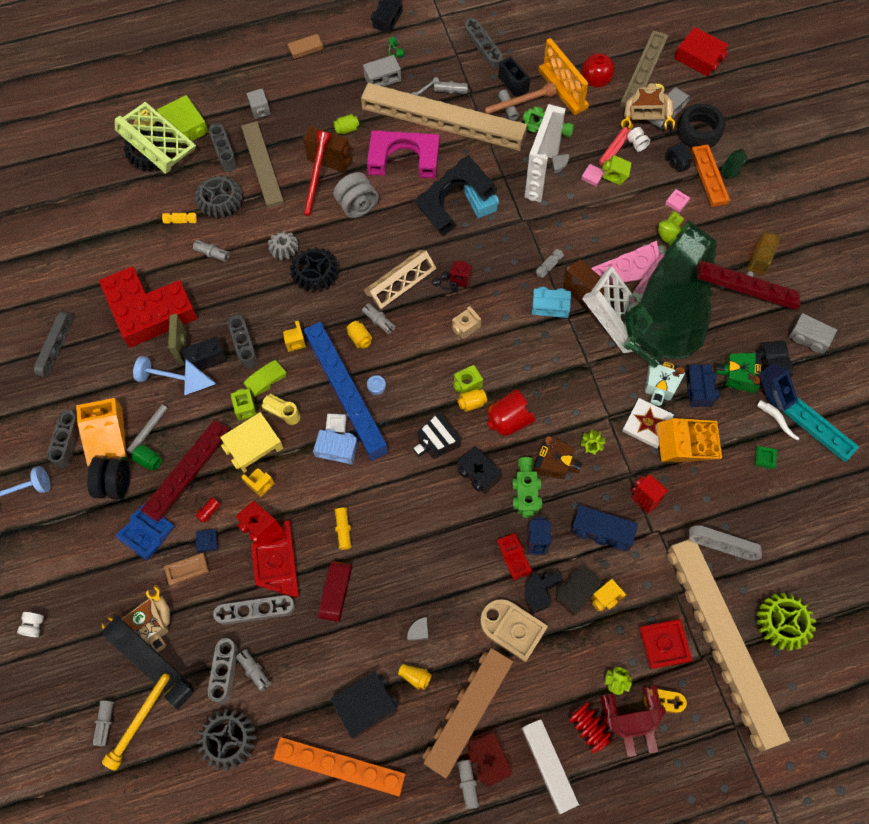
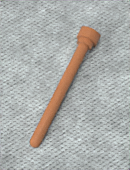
M552 82L545 84L540 90L486 107L485 111L490 114L541 96L548 98L555 96L557 92L556 86Z

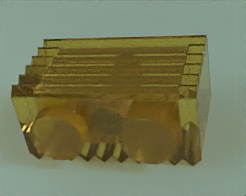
M764 231L747 269L764 276L772 263L781 237Z

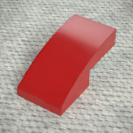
M516 533L498 539L497 544L512 580L514 581L532 574L531 567L524 555Z

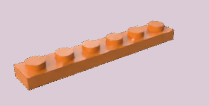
M282 737L279 739L273 758L280 762L399 797L406 775L405 773Z

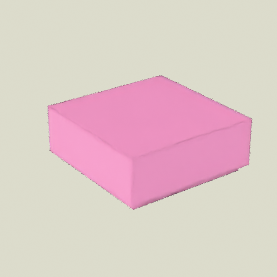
M589 164L581 180L597 187L602 179L603 170Z
M675 189L665 204L680 213L690 201V197Z

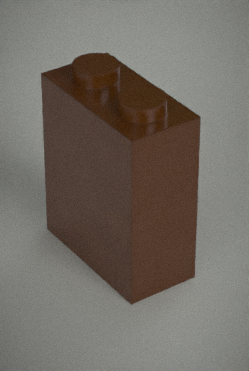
M310 126L303 137L307 160L315 162L319 144L317 142L318 138H316L317 131L330 133L331 139L325 145L321 165L344 173L352 163L348 138Z
M579 259L575 264L571 263L567 267L563 289L571 291V296L593 314L582 298L586 293H590L601 276ZM601 288L599 291L604 296V288Z

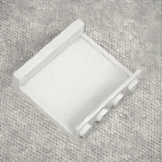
M548 104L529 155L524 197L531 201H542L548 157L552 158V156L559 154L565 108Z

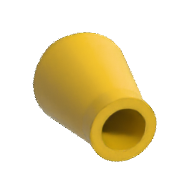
M404 663L398 672L399 676L403 677L418 690L420 688L425 690L431 679V673H428L427 669L409 666Z

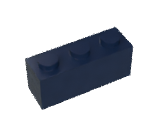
M579 505L571 533L575 534L577 538H589L594 540L596 544L603 546L606 544L614 546L615 550L625 552L629 551L633 546L638 523Z

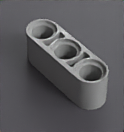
M677 87L668 94L673 102L672 119L686 106L690 99L688 94ZM667 117L665 119H647V121L659 129H663Z
M223 638L216 644L208 685L209 698L219 704L226 703L231 697L237 664L236 656L239 652L238 646L228 638ZM226 645H231L230 653L224 655L223 648ZM227 666V673L224 676H220V668ZM223 687V696L216 698V690Z

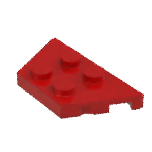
M288 520L281 526L283 532L268 546L264 547L259 542L251 545L255 585L299 598L291 523Z

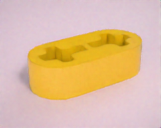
M657 689L659 698L663 699L661 705H664L666 712L676 714L684 711L687 702L682 694ZM644 695V703L648 707L646 696ZM676 697L677 701L681 702V705L675 709L674 704L667 703V700L672 701Z

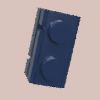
M712 365L688 366L686 380L690 407H712L719 398V391L717 388L715 389L714 385L716 382V372L712 371Z
M772 364L760 372L759 376L771 405L781 410H787L798 402L787 368Z
M536 517L530 521L527 530V553L529 555H546L551 545L550 521L545 520L543 517Z

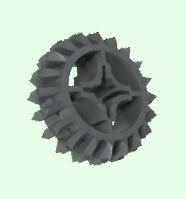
M213 174V178L209 179L207 177L206 182L201 181V185L197 186L198 191H195V201L198 209L210 218L213 216L216 219L219 216L225 218L227 214L231 216V212H237V208L241 205L240 202L243 199L242 190L239 184L233 178L230 179L228 175L223 178L221 174L219 177Z
M225 709L223 715L220 711H216V719L212 715L208 716L209 724L206 722L202 723V726L206 729L205 731H198V734L203 736V739L197 740V744H203L198 749V752H206L201 759L203 761L209 759L207 764L209 767L215 764V769L220 770L223 765L224 771H229L231 763L233 769H237V761L245 764L246 761L243 756H252L247 750L248 748L255 749L256 746L251 744L250 740H256L257 736L250 735L256 729L254 726L248 727L252 721L249 718L244 720L246 714L241 713L238 716V710L234 709L230 715V710ZM228 722L223 731L219 733L214 732L220 724ZM235 723L242 729L243 740L235 736ZM218 737H230L236 742H223ZM211 739L216 740L218 743V756L214 754L211 748ZM232 747H240L236 754L225 758V755L229 753Z

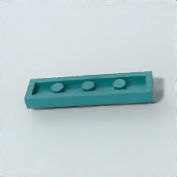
M799 398L797 403L782 411L843 462H846L859 448L857 444Z

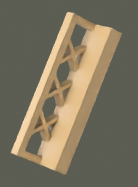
M418 250L365 288L364 292L367 296L373 298L379 309H382L437 268L426 250ZM426 259L430 268L426 271H421V262ZM410 270L415 271L414 279L407 281V272ZM401 281L400 289L397 292L392 291L393 283ZM381 291H386V300L381 303L377 294Z

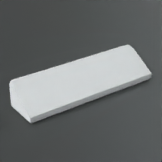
M542 720L522 727L521 729L558 814L578 806V801Z

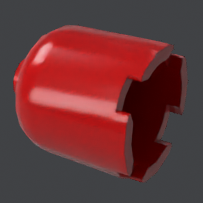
M515 389L489 406L487 410L489 420L486 422L491 431L496 430L501 436H509L535 423L536 420L533 412L528 413L525 407L528 403L521 392Z

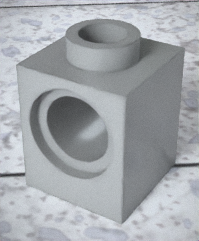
M263 89L246 93L255 119L271 114Z

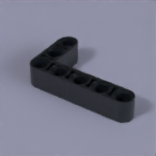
M116 616L101 631V634L155 684H157L163 674L167 673L170 675V680L163 689L164 697L176 709L179 710L194 693L193 685L121 618Z

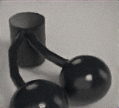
M444 271L441 274V279L447 280L450 288L442 287V281L438 277L432 280V284L435 287L439 286L445 290H452L454 293L459 290L456 282L449 283L450 273L448 271Z

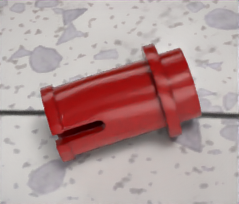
M211 497L201 510L196 511L197 514L195 516L202 523L209 522V517L221 505Z

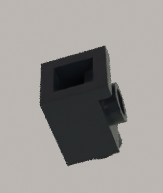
M683 142L668 148L665 160L670 161L671 166L678 173L687 171L694 158Z

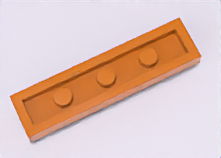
M709 144L692 147L690 152L694 157L693 160L711 207L729 204L730 199Z

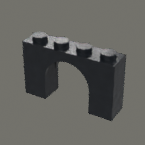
M469 155L460 159L456 166L448 170L441 179L435 181L427 191L421 193L415 200V203L443 237L457 226L444 209V198L450 189L458 185L469 186L484 202L498 191L494 183Z

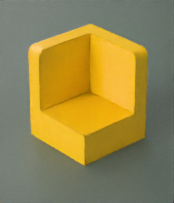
M295 321L297 328L283 332L288 352L306 347L299 321Z
M258 468L249 477L245 474L241 476L244 483L260 497L275 484L270 475L264 474Z

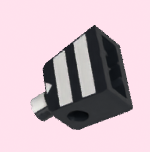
M438 412L417 432V439L420 443L412 449L417 457L428 452L433 459H436L461 447V438L441 413Z

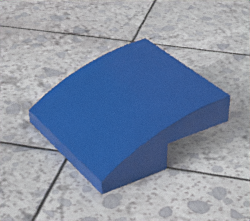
M143 504L130 516V522L116 534V537L147 561L174 529V525L164 518L157 523L141 512L145 505Z

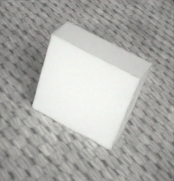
M327 414L326 429L334 430L337 434L341 435L346 433L347 415Z

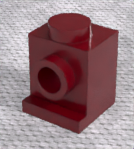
M454 260L450 271V283L456 282L458 286L467 288L473 273L472 265L465 261ZM456 276L462 277L464 280L457 279Z

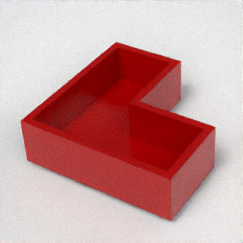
M133 266L99 280L120 333L129 348L169 332L171 314H177L183 325L198 319L180 280L146 293L140 277Z

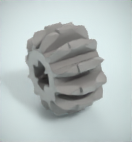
M285 230L283 233L277 231V235H271V240H268L269 252L275 259L279 258L281 261L284 258L289 260L290 256L295 257V252L299 249L298 240L292 232L287 234Z

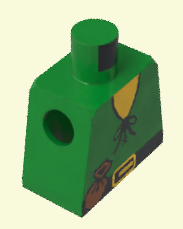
M761 353L730 354L725 364L716 363L715 372L717 375H725V385L727 387L756 393L761 386V378L759 376L761 372Z

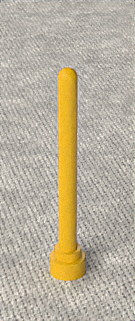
M165 673L161 676L116 748L105 755L102 760V764L111 770L119 768L122 763V753L170 680L169 674Z

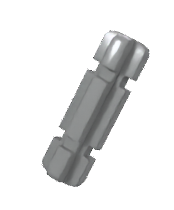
M556 249L536 270L538 277L544 278L558 263L557 260L560 261L563 258L564 254L561 250Z

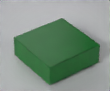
M757 446L755 448L754 466L774 470L776 468L777 449Z

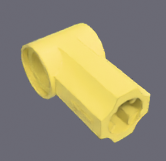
M272 394L264 398L262 409L283 419L289 425H295L300 421L301 415L294 403L286 402ZM294 411L292 415L287 416L289 412Z

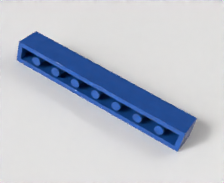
M318 322L305 328L306 339L370 461L387 454V445L322 323Z

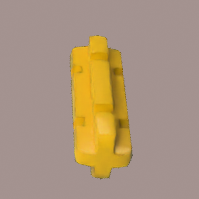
M163 213L162 220L163 223H188V221L189 223H196L197 214L172 213L170 215V213Z

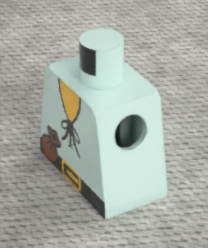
M651 358L647 369L645 392L652 395L650 402L653 405L661 406L663 399L671 400L687 369Z

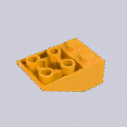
M115 398L76 405L77 422L87 466L89 467L95 455H108L110 458L113 456L127 457L123 411L119 402Z
M671 418L657 423L661 462L722 459L717 421Z

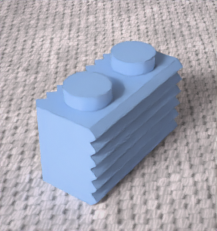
M331 429L319 430L313 453L315 457L353 464L358 440L350 433L341 435Z

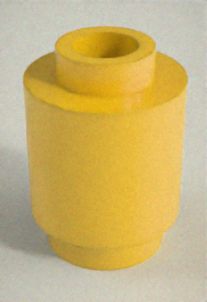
M354 321L347 326V334L357 348L364 349L371 344L372 336L362 323Z
M474 389L462 393L458 399L460 409H464L465 412L483 407L487 403V397L483 389Z

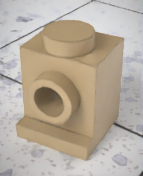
M469 306L467 310L452 319V330L456 335H460L464 339L481 328V318Z

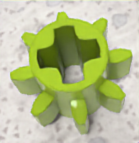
M591 429L588 434L583 433L581 446H585L586 453L590 452L596 455L597 451H603V444H605L606 438H601V431L597 432Z
M615 667L613 671H607L605 684L608 685L610 692L621 695L624 690L630 691L632 677H629V672L626 669Z

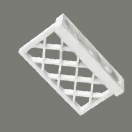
M608 267L590 293H586L582 299L623 353L638 351L640 348L639 341L652 320L614 268ZM609 276L613 278V285H609ZM601 288H604V296L599 291ZM610 288H613L614 298H610ZM619 289L623 292V299L619 297ZM610 301L614 302L615 311L611 307ZM620 302H624V312H620ZM629 303L633 306V313H630ZM621 315H624L625 324L621 320ZM630 316H634V326L630 324ZM639 316H641V318L644 321L642 326H640ZM631 329H634L635 337L632 335Z

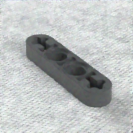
M474 18L466 20V34L489 66L498 68L499 62L503 60L502 53L478 20ZM477 36H483L484 38H483V39H477V38H475V37H477ZM486 46H488V47H491L492 49H491V50H485V49H483V48L486 47Z
M64 311L58 313L35 363V375L42 377L50 375L72 325L73 316L71 313Z

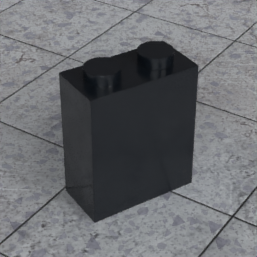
M373 672L330 699L353 740L398 712L396 706L399 704L393 693L388 695L385 690L388 684L382 674L378 676L376 672Z

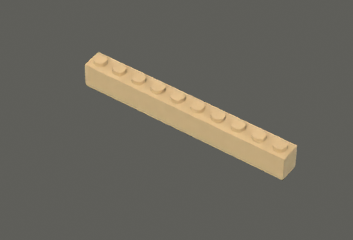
M368 83L361 97L362 109L518 151L521 150L526 137L527 124Z
M686 540L672 545L668 550V559L677 570L676 576L679 583L684 585L687 601L692 603L695 609L694 616L704 629L703 635L705 640L711 644L713 658L722 668L723 680L726 684H729L732 690L731 697L742 712L741 719L744 725L749 727L753 745L759 751H764L790 741L698 544Z

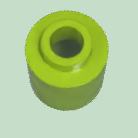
M353 114L337 118L336 121H333L337 135L357 131L359 126L356 116L353 117Z

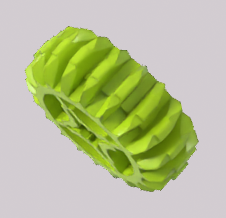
M781 593L779 596L774 594L771 596V599H765V604H761L759 607L762 611L757 613V616L761 619L756 623L763 626L759 629V632L766 633L764 640L770 638L772 640L771 646H775L778 643L780 650L786 647L787 651L793 650V647L798 650L801 648V645H807V639L813 638L811 632L816 630L811 625L816 622V619L810 618L813 611H807L806 609L808 603L802 605L800 597L794 600L793 594L786 596L785 593ZM779 606L788 607L791 610H793V612H787L786 610H784V608L781 609ZM772 613H773L772 616H773V618L775 619V626H773L772 621H771V614H772ZM791 617V619L788 620L787 625L785 624L781 627V625L785 621V618L787 619ZM798 617L801 623V629L800 626L797 624ZM785 631L794 638L785 637L778 632Z

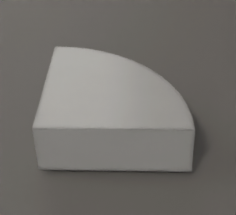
M569 154L552 156L554 173H559L566 167Z
M427 617L421 618L412 624L408 631V641L428 639Z

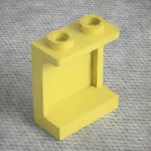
M261 412L220 437L224 443L221 447L227 455L231 453L233 456L231 462L237 470L241 468L243 473L247 471V466L273 449L277 452L283 449L281 441Z

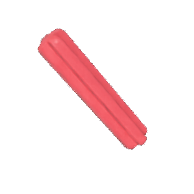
M627 127L622 128L599 159V165L603 166L606 160L616 155L627 140L630 129Z

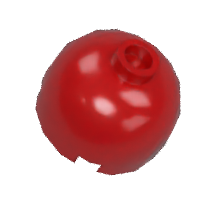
M594 53L584 61L581 75L589 82V86L604 87L613 80L614 63L608 55Z

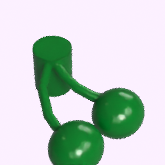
M390 37L389 55L392 56L390 53L392 44L394 49L397 50L396 55L402 57L404 50L402 48L397 49L395 46L398 45V41L394 37Z

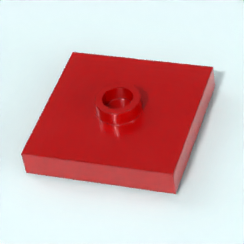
M681 619L639 627L650 670L693 661Z

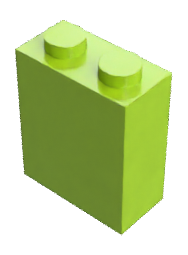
M187 95L157 109V112L190 141L209 133L205 121ZM169 132L172 138H176L174 133ZM178 143L179 148L186 145L185 143Z

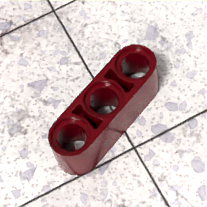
M331 561L320 603L319 619L340 622L352 573V564Z

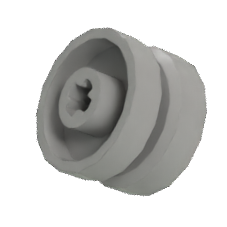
M360 172L345 176L338 182L333 191L335 200L350 218L365 215L373 209L379 199L376 189L371 185L368 178Z

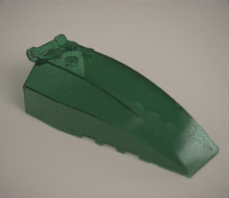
M689 220L638 284L624 315L628 338L623 347L627 350L631 349L649 362V365L653 368L659 365L661 358L686 359L703 346L710 323L712 304L709 301L713 290H711L710 282L698 279L697 264L700 260L715 264L717 241Z

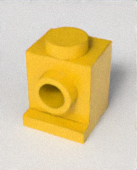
M611 579L591 597L592 605L599 612L603 611L606 607L610 610L618 603L616 599L621 601L626 594Z

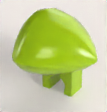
M675 211L671 213L667 220L660 221L658 225L659 235L665 243H678L686 237L685 230L679 227L684 218Z

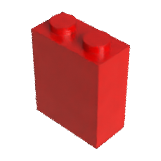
M694 27L678 46L674 59L708 77L712 71L715 72L720 61L723 62L728 55L726 51L729 44Z

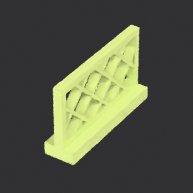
M146 102L124 117L118 116L115 118V130L165 174L171 171V166L196 148L192 141ZM146 109L151 113V116L140 115V112ZM130 119L138 120V125L129 124L127 121ZM140 120L151 121V126L140 125ZM153 121L161 122L163 127L153 126ZM140 130L151 131V136L142 135ZM153 131L163 132V137L153 136ZM165 132L174 133L176 138L165 137ZM153 141L163 142L164 147L155 146ZM166 142L176 143V148L166 147ZM178 143H185L189 147L186 149L178 148ZM166 152H174L176 156L170 159Z

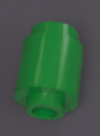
M144 444L136 446L132 451V460L147 470L155 471L162 463L160 454Z

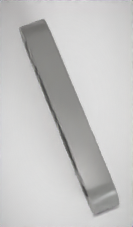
M693 526L689 529V540L693 543L746 560L754 561L762 558V547L759 544L704 526Z
M283 595L221 604L215 608L213 617L219 624L227 625L288 616L293 613L295 603L291 597ZM283 601H287L290 604L287 610L284 611L282 607L276 608L277 612L274 613L275 607L273 602L277 606L283 605ZM264 603H268L270 605L269 612L261 614L259 607ZM243 606H247L250 609L246 617L239 616V610ZM232 608H234V615L236 618L233 619L234 616L230 614L226 615L225 619H222L219 616V614H222V610H225L227 613H232Z

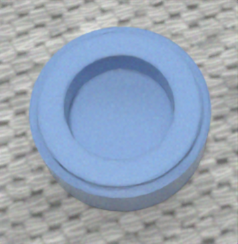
M372 376L367 381V389L373 395H380L386 389V382L381 376Z

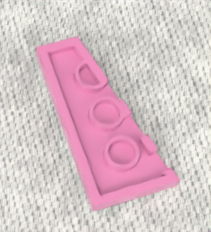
M657 241L591 268L602 277L608 267H613L624 283L663 276ZM609 276V284L613 285V278Z

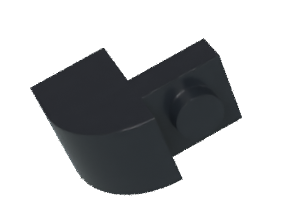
M549 572L542 576V580L538 573H535L528 580L524 598L531 615L551 606L552 601L546 590L562 583L563 577L560 572L555 574Z

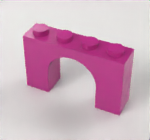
M371 131L367 160L368 175L385 176L388 157L396 150L409 149L420 157L419 178L436 179L439 135Z

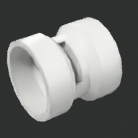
M641 127L634 128L627 135V140L634 144L633 147L637 152L644 150L650 144L649 137L644 135Z
M23 612L21 617L23 622L18 627L17 634L39 637V626L43 623L44 616Z

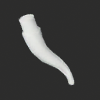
M760 400L757 407L773 416L790 437L799 440V437L788 428L780 411L770 403Z

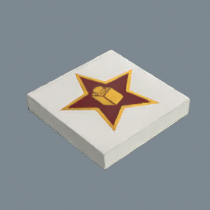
M639 398L622 432L658 448L657 423L673 418L674 414Z

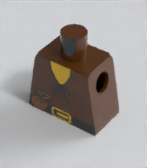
M547 434L534 472H537V475L565 479L568 470L579 474L583 463L572 459L575 451L574 448Z

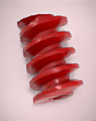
M588 701L572 713L569 722H577L575 730H583L580 738L588 737L585 745L593 744L594 747L591 753H596L615 739L608 740L611 735L610 731L603 733L606 725L597 724L600 716L592 717L595 709L587 710L590 704Z

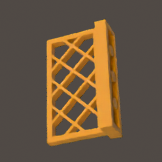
M551 38L547 39L544 64L539 66L538 71L548 83L552 82L555 84L557 95L570 111L576 115L588 109L589 103L585 100L588 82Z

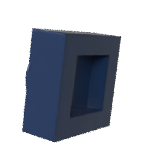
M216 529L196 532V550L198 553L218 550V533Z

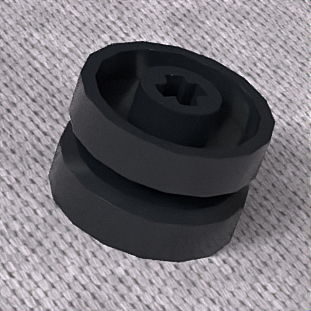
M95 455L92 458L87 475L88 491L92 498L103 499L108 496L110 499H124L127 495L131 478L128 458L126 456H113L110 458L108 455Z

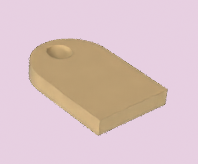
M507 600L492 601L484 608L481 615V628L484 634L525 663L548 628L546 624ZM490 610L497 611L498 619L495 621L489 620L487 612Z

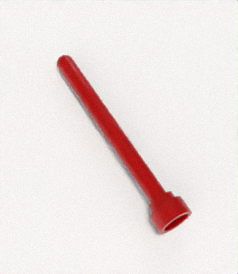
M317 131L316 138H318L317 142L319 144L304 209L305 216L311 214L325 145L331 139V134L323 131Z

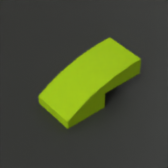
M274 360L252 374L244 381V385L256 397L269 390L271 384L285 378L287 372Z

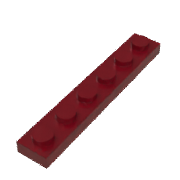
M702 260L697 264L698 279L795 310L801 306L798 291Z
M214 419L143 506L141 512L159 523L223 441L220 437L228 433L230 428Z

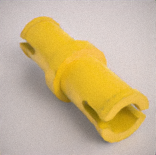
M337 508L334 511L337 524L335 532L338 533L339 550L352 548L349 533L351 525L348 524L347 508Z

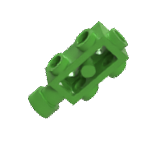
M534 106L529 111H525L523 121L527 124L528 131L537 133V130H539L545 114L543 108ZM535 116H539V122L534 120ZM563 123V136L571 137L574 124Z
M530 457L518 459L520 472H517L516 478L512 479V488L517 491V497H513V509H517V514H522L523 518H532L534 514L538 513L539 509H542V497H538V490H541V478H537V472H532L534 461ZM524 480H531V483L526 484ZM530 498L532 502L527 503L525 502V499Z

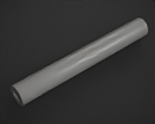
M161 404L127 449L130 454H132L136 446L141 445L168 409L166 406Z

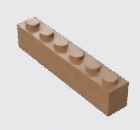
M492 648L488 653L484 651L479 660L480 668L478 671L473 670L468 679L470 682L467 690L464 688L461 690L456 699L459 701L456 709H450L445 718L448 720L444 728L440 727L434 736V739L437 740L433 748L429 746L422 757L425 759L423 764L445 779L449 776L513 664V661Z

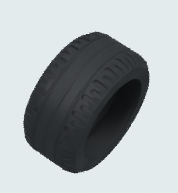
M703 103L691 105L681 115L678 124V136L684 144L691 148L707 144L711 148L722 137L725 129V118L722 112L712 105ZM694 121L705 122L712 127L713 131L701 132L694 129L689 123Z

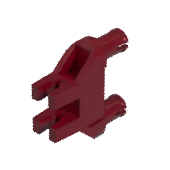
M657 685L651 686L653 696H651L649 687L643 688L648 708L644 711L620 715L617 711L614 693L608 694L610 704L606 695L600 696L605 713L602 721L624 739L628 757L637 756L633 739L635 736L645 735L649 753L658 752L654 732L663 718L666 708L664 705H661Z

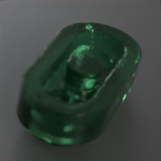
M743 149L734 151L726 160L721 169L724 178L731 179L738 175L747 159V154Z

